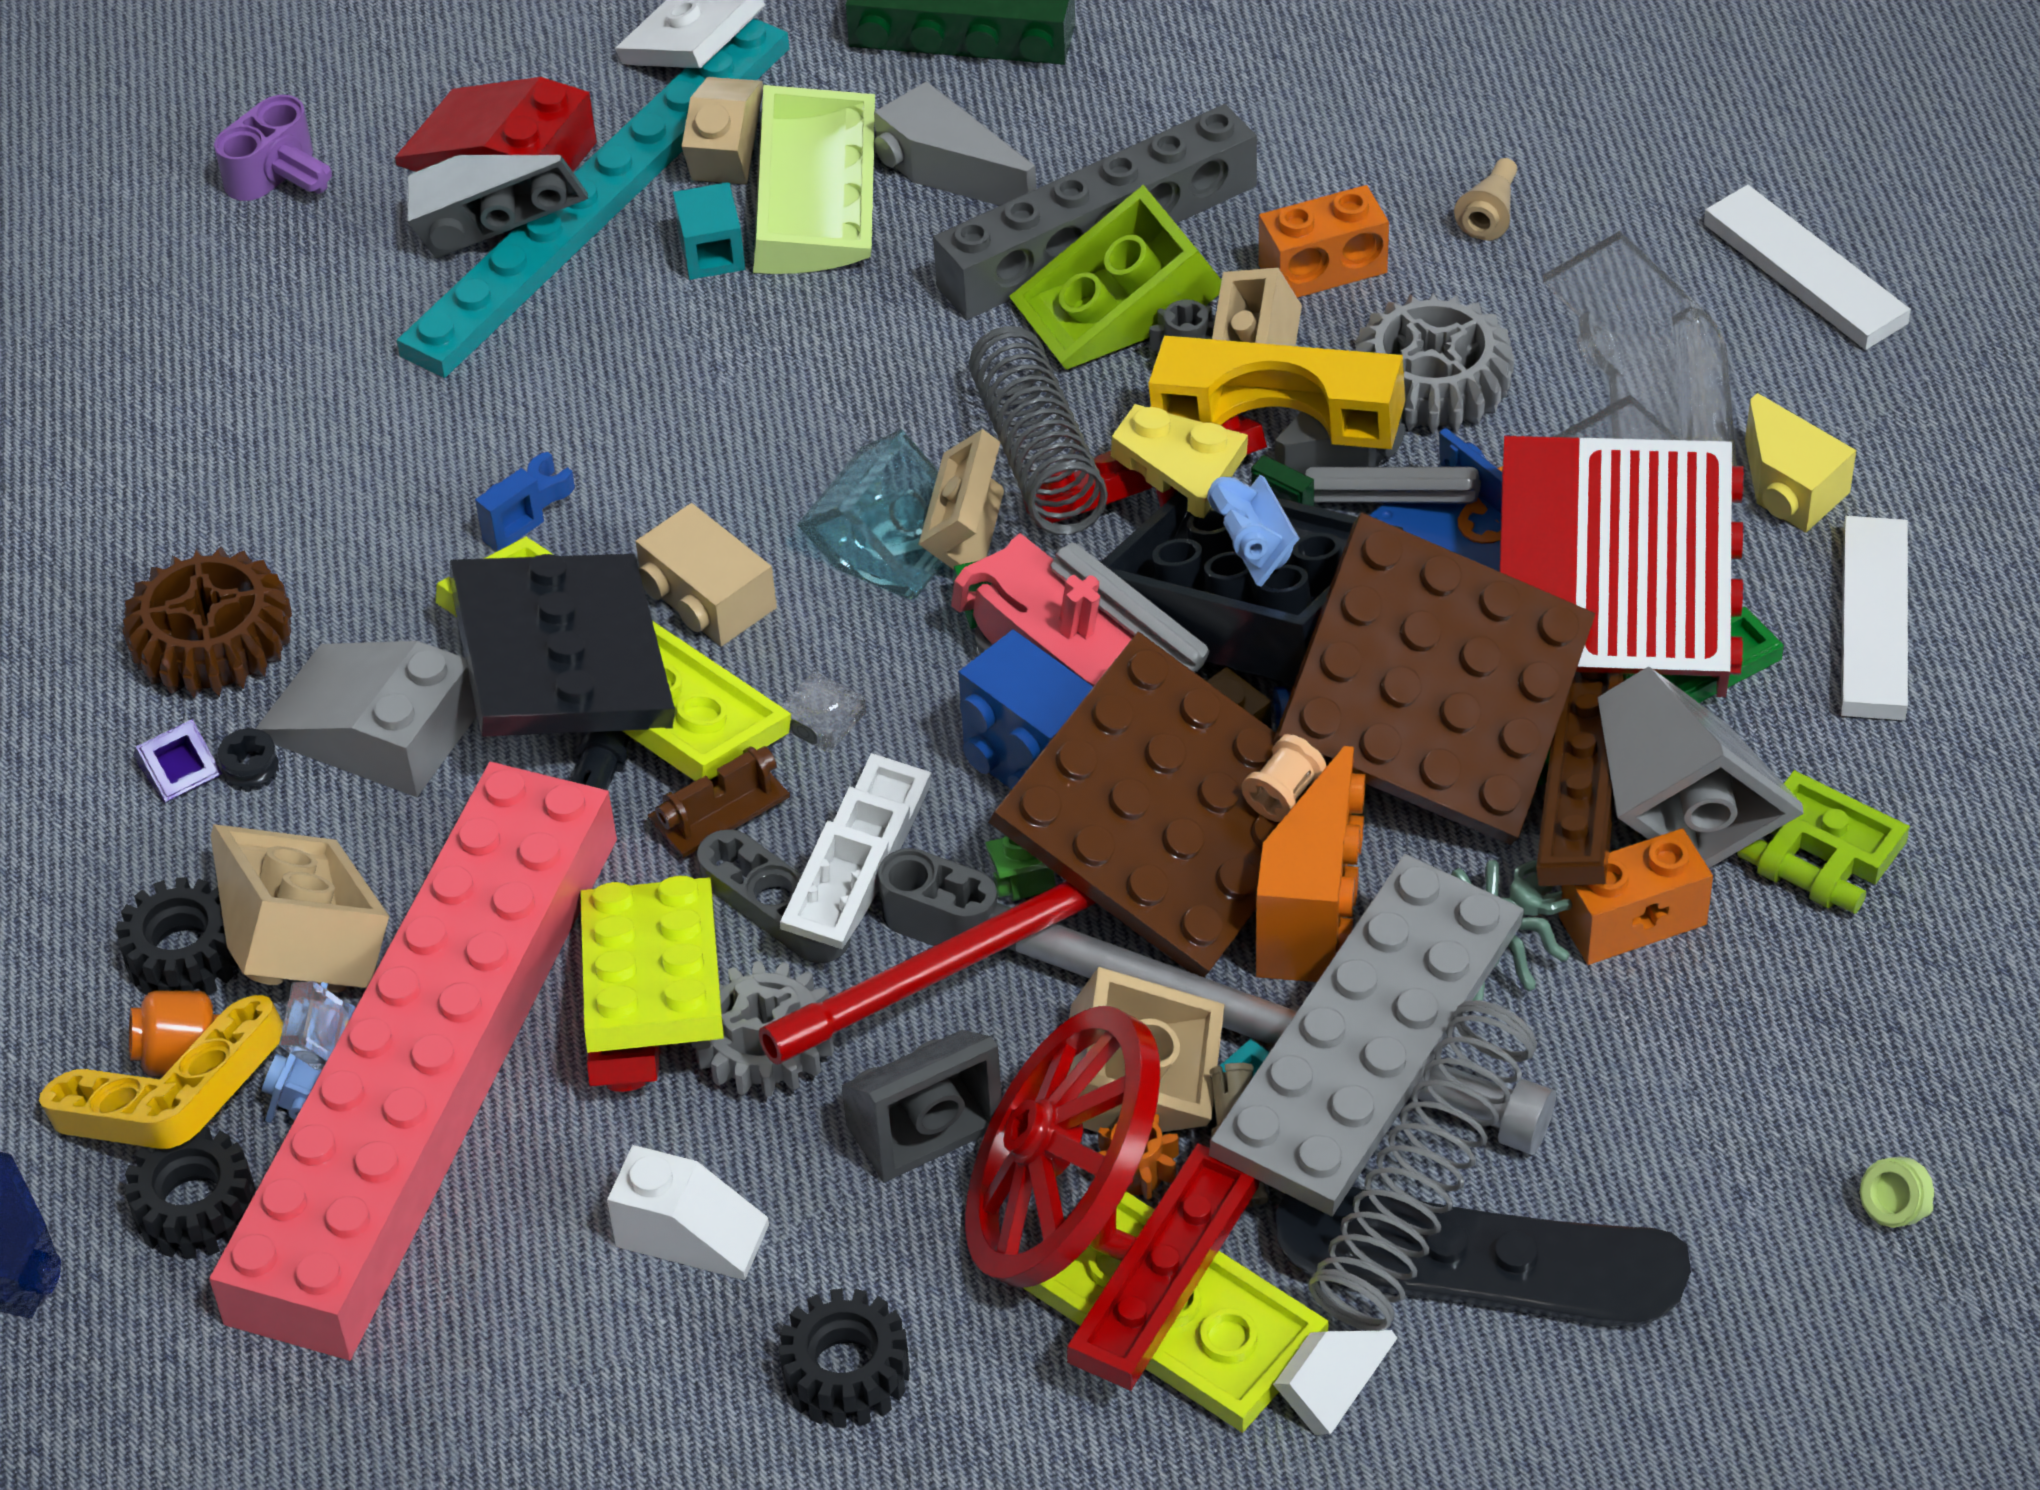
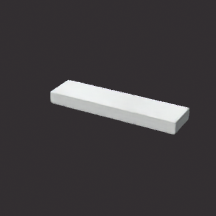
M1750 185L1744 186L1705 209V226L1864 350L1908 325L1911 311L1909 307Z
M1845 516L1843 528L1841 716L1905 720L1908 707V520Z

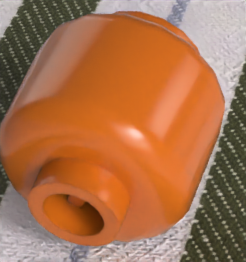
M201 991L149 992L144 997L141 1008H130V1061H140L141 1068L148 1077L162 1078L220 1015L213 1014V1005L210 997Z

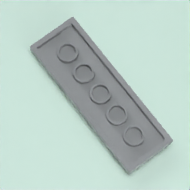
M1404 853L1211 1138L1209 1156L1333 1216L1410 1098L1413 1087L1418 1085L1423 1078L1425 1066L1435 1059L1436 1045L1447 1038V1026L1453 1020L1457 1006L1465 1001H1472L1522 925L1524 908Z

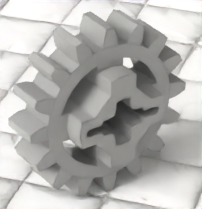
M755 961L752 974L744 977L736 968L728 969L730 983L726 986L720 984L724 1039L692 1042V1047L696 1049L697 1062L700 1069L711 1067L713 1081L718 1086L727 1082L730 1078H735L737 1093L745 1095L752 1083L761 1084L765 1096H772L775 1083L783 1080L792 1090L800 1088L798 1073L802 1070L817 1076L821 1072L819 1056H832L834 1053L833 1036L829 1040L776 1065L767 1057L761 1046L759 1029L810 1003H819L828 999V990L826 988L814 990L813 974L808 971L799 975L796 979H792L789 963L782 962L775 973H765L762 961Z

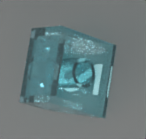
M902 429L862 446L797 524L837 570L909 600L916 598L944 564V562L919 545L938 470Z

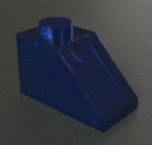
M0 1152V1312L32 1319L43 1296L51 1294L58 1283L61 1272V1259L56 1253L47 1225L12 1155Z

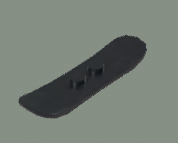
M1351 1187L1333 1216L1285 1193L1276 1210L1277 1243L1288 1261L1304 1274L1312 1277L1313 1273L1317 1271L1318 1263L1326 1258H1331L1328 1251L1330 1241L1337 1236L1343 1235L1340 1229L1342 1219L1350 1213H1355L1352 1206L1354 1197L1366 1190ZM1375 1195L1385 1208L1405 1222L1423 1229H1434L1432 1220L1417 1208L1392 1197ZM1369 1196L1360 1200V1212L1368 1211L1383 1214L1377 1209ZM1423 1202V1203H1426V1204H1429V1205L1435 1206V1207H1445V1206H1446V1205H1441V1204ZM1452 1206V1210L1445 1213L1433 1212L1441 1224L1439 1233L1434 1235L1420 1234L1429 1246V1253L1423 1257H1409L1416 1266L1417 1277L1408 1280H1396L1403 1287L1406 1296L1486 1306L1599 1326H1641L1664 1317L1680 1302L1691 1273L1687 1244L1672 1232L1648 1227L1554 1221ZM1363 1217L1372 1229L1393 1244L1410 1251H1422L1423 1247L1420 1242L1406 1231L1378 1219ZM1357 1218L1348 1223V1234L1372 1237L1362 1227ZM1345 1240L1336 1245V1257L1343 1256L1361 1260L1354 1254ZM1352 1240L1360 1251L1381 1266L1397 1273L1410 1274L1411 1269L1393 1253L1368 1242ZM1339 1262L1348 1273L1367 1281L1381 1293L1399 1295L1396 1287L1376 1273L1357 1265ZM1333 1263L1324 1267V1269H1337ZM1325 1281L1340 1287L1349 1288L1343 1284L1335 1283L1332 1281Z

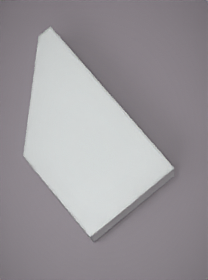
M1392 1330L1311 1332L1273 1385L1314 1435L1331 1434L1397 1340V1336Z

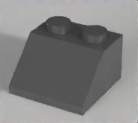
M960 1030L943 1039L925 1042L914 1052L882 1067L869 1068L857 1075L854 1080L841 1085L846 1126L883 1183L985 1135L989 1123L1002 1100L998 1045L992 1036Z

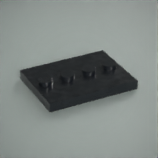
M542 554L536 557L450 560L449 580L482 737L673 728L675 707L635 554L576 556Z

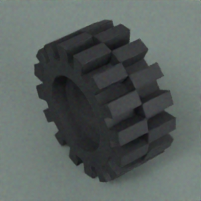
M187 877L176 878V888L167 889L163 880L153 884L156 892L153 896L150 897L144 890L134 896L137 908L126 904L121 911L124 922L117 921L116 928L119 938L117 941L130 980L135 987L141 985L145 995L158 990L194 991L203 987L206 994L210 995L218 991L215 983L217 977L225 983L229 982L234 976L231 965L239 966L227 948L218 886L211 891L208 881L198 879L194 888H190ZM197 930L204 933L196 942L184 948L167 950L157 947L164 938L175 932Z
M203 1127L195 1137L176 1147L169 1149L154 1148L155 1151L153 1153L141 1147L135 1154L138 1166L128 1165L125 1173L128 1184H124V1189L139 1234L142 1233L145 1243L152 1249L159 1244L162 1255L172 1258L178 1247H181L184 1259H197L196 1247L204 1245L206 1246L208 1256L220 1252L217 1240L223 1237L229 1243L237 1228L236 1225L241 1221L256 1190L247 1159L240 1145L237 1142L232 1145L230 1136L222 1131H219L213 1139L210 1128ZM209 1180L217 1184L216 1188L207 1197L192 1204L175 1205L165 1201L173 1189L188 1181Z
M843 1288L830 1290L832 1302L823 1304L819 1294H816L807 1299L808 1314L797 1306L789 1314L791 1326L783 1324L780 1332L781 1345H779V1355L784 1387L787 1396L792 1395L793 1406L800 1413H803L809 1407L812 1421L823 1424L827 1413L833 1415L834 1427L847 1428V1415L856 1414L859 1426L871 1423V1408L875 1407L883 1417L892 1410L890 1396L900 1401L905 1393L904 1380L909 1381L910 1375L906 1330L902 1327V1319L897 1311L894 1310L889 1313L888 1302L877 1296L869 1306L867 1291L855 1289L853 1299L844 1300ZM841 1343L859 1344L867 1347L872 1353L871 1359L866 1365L845 1373L825 1370L817 1362L819 1355L824 1350Z

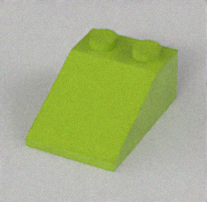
M1142 185L1009 297L1062 366L1068 370L1150 338L1149 327L1158 325L1157 311L1160 308L1166 310L1171 303L1187 299L1200 302L1204 306L1208 305L1219 295L1222 279L1148 189Z

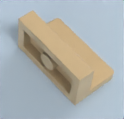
M981 429L943 453L919 540L921 547L953 570L956 565L979 561L987 557L1004 494L1002 485L991 478L1001 442L984 429Z

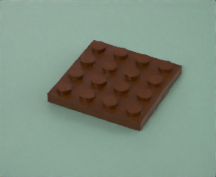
M1361 512L1353 523L1272 744L1275 745L1285 734L1301 737L1321 753L1326 766L1329 765L1344 746L1354 747L1353 773L1365 774V784L1508 845H1512L1519 838L1596 613Z
M1138 631L997 807L988 823L1187 971L1205 978L1256 910L1263 842L1280 822L1269 820L1256 812L1243 796L1241 785L1250 773L1254 771L1260 772L1273 756L1272 748L1274 744L1272 743L1276 732ZM1308 785V786H1307V788L1302 792V794H1301V795L1298 797V799L1295 801L1296 803L1298 802V800L1303 796V794L1308 790V788H1309L1311 785Z

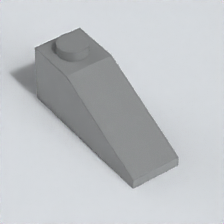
M927 81L874 111L876 130L874 146L879 158L885 165L896 168L914 183L999 206L1036 190L1035 165Z

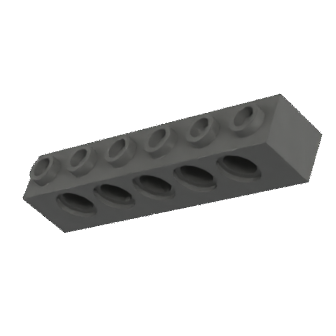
M1223 104L934 235L937 288L966 320H969L1010 301L1009 296L1142 185L1148 189L1175 223L1257 186V135L1226 104Z

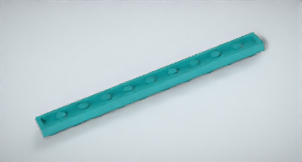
M753 18L703 67L685 68L574 172L587 191L588 199L516 227L396 340L399 356L446 378L683 151L682 142L690 97L707 77L758 80L790 49L788 32Z

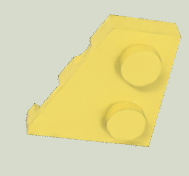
M1134 404L1112 435L1111 457L1128 469L1141 473L1145 477L1146 482L1162 493L1169 490L1172 486L1188 498L1187 511L1196 517L1204 519L1211 509L1207 498L1211 484L1217 478L1233 476L1247 455L1248 435L1225 429L1219 424L1203 423L1170 414L1160 408Z

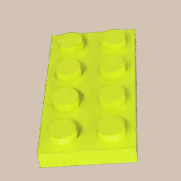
M673 876L662 882L637 885L611 882L600 885L596 889L581 890L584 1031L587 1053L724 1039L711 877L694 879L689 876Z
M1126 1191L1117 1206L1116 1228L1138 1237L1155 1209ZM1089 1245L1076 1260L1056 1276L1038 1285L1024 1287L1023 1289L1080 1326L1121 1261L1098 1252ZM1218 1251L1145 1369L1243 1433L1279 1393L1273 1384L1309 1333L1328 1332L1329 1321L1224 1253Z

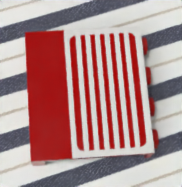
M1504 436L1500 572L1596 613L1576 672L1637 674L1649 666L1661 675L1712 676L1716 678V697H1726L1730 675H1741L1743 641L1742 637L1731 636V617H1741L1743 579H1731V559H1742L1743 522H1731L1732 503H1742L1744 472L1743 466H1732V442Z

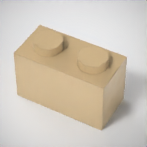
M690 503L635 541L639 572L647 594L656 600L662 598L678 611L684 623L694 632L702 631L721 647L777 608L772 566L693 503Z

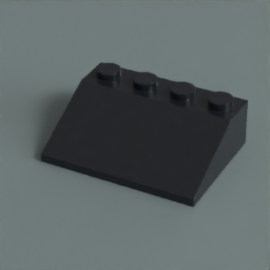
M1178 491L1106 556L1101 563L1204 643L1209 649V655L1205 661L1230 667L1239 672H1249L1283 681L1294 686L1353 523L1357 517L1277 498L1300 539L1294 545L1288 561L1281 568L1274 570L1263 586L1260 587L1256 585L1243 559L1237 555L1233 548L1232 539L1223 524L1225 516L1213 510L1212 507L1204 519L1194 516L1187 511L1188 498Z

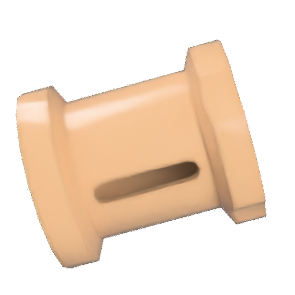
M1290 734L1283 735L1273 746V756L1260 772L1254 771L1250 773L1241 785L1242 794L1247 803L1260 815L1274 822L1282 821L1296 804L1295 801L1308 785H1312L1327 767L1323 756L1317 749L1312 747L1305 739Z

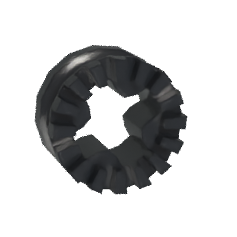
M248 728L230 733L222 740L218 748V759L222 766L223 777L229 786L232 787L234 785L235 790L241 791L242 787L245 788V792L251 791V787H256V790L262 789L261 784L264 783L268 786L271 783L270 778L275 780L277 777L276 771H279V760L275 754V745L270 735L262 730ZM248 752H251L252 757L249 760V764L238 763V761L248 757Z

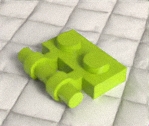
M1794 770L1784 785L1802 803L1804 814L1771 832L1770 834L1775 835L1770 843L1759 839L1738 851L1737 856L1758 866L1757 873L1776 883L1782 878L1810 892V900L1828 909L1835 904L1856 914L1865 900L1866 890L1847 882V879L1851 874H1854L1876 885L1907 843L1910 826ZM1801 848L1827 861V863L1821 869L1794 855Z

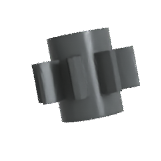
M1187 299L1171 303L1166 310L1160 308L1157 311L1158 325L1149 327L1150 350L1159 351L1164 335L1212 339L1215 321L1212 322V307H1205L1200 302Z

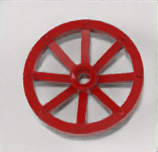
M1097 1006L1074 1015L1056 1028L1037 1047L1005 1092L980 1145L969 1183L965 1210V1232L968 1249L976 1266L986 1275L1012 1287L1020 1288L1035 1286L1056 1276L1076 1260L1092 1243L1114 1213L1129 1185L1133 1182V1176L1141 1161L1153 1126L1160 1089L1158 1047L1150 1029L1139 1019L1111 1006ZM1093 1045V1047L1087 1052V1054L1081 1059V1061L1067 1076L1074 1057L1078 1055L1080 1052H1082L1084 1049ZM1121 1046L1125 1063V1076L1078 1097ZM1122 1104L1119 1120L1106 1156L1080 1144L1083 1134V1122ZM1072 1163L1095 1175V1178L1075 1209L1064 1221L1056 1177L1062 1174ZM1033 1187L1043 1241L1028 1251L1018 1254ZM1009 1193L1000 1233L999 1208Z

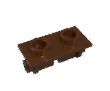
M750 746L743 750V755L718 768L717 776L710 780L705 775L675 793L668 792L663 795V803L655 807V811L648 814V819L682 858H685L697 851L700 843L708 835L720 830H734L788 799L790 793L771 773L772 770L777 768L776 760L771 751L766 746L757 750Z

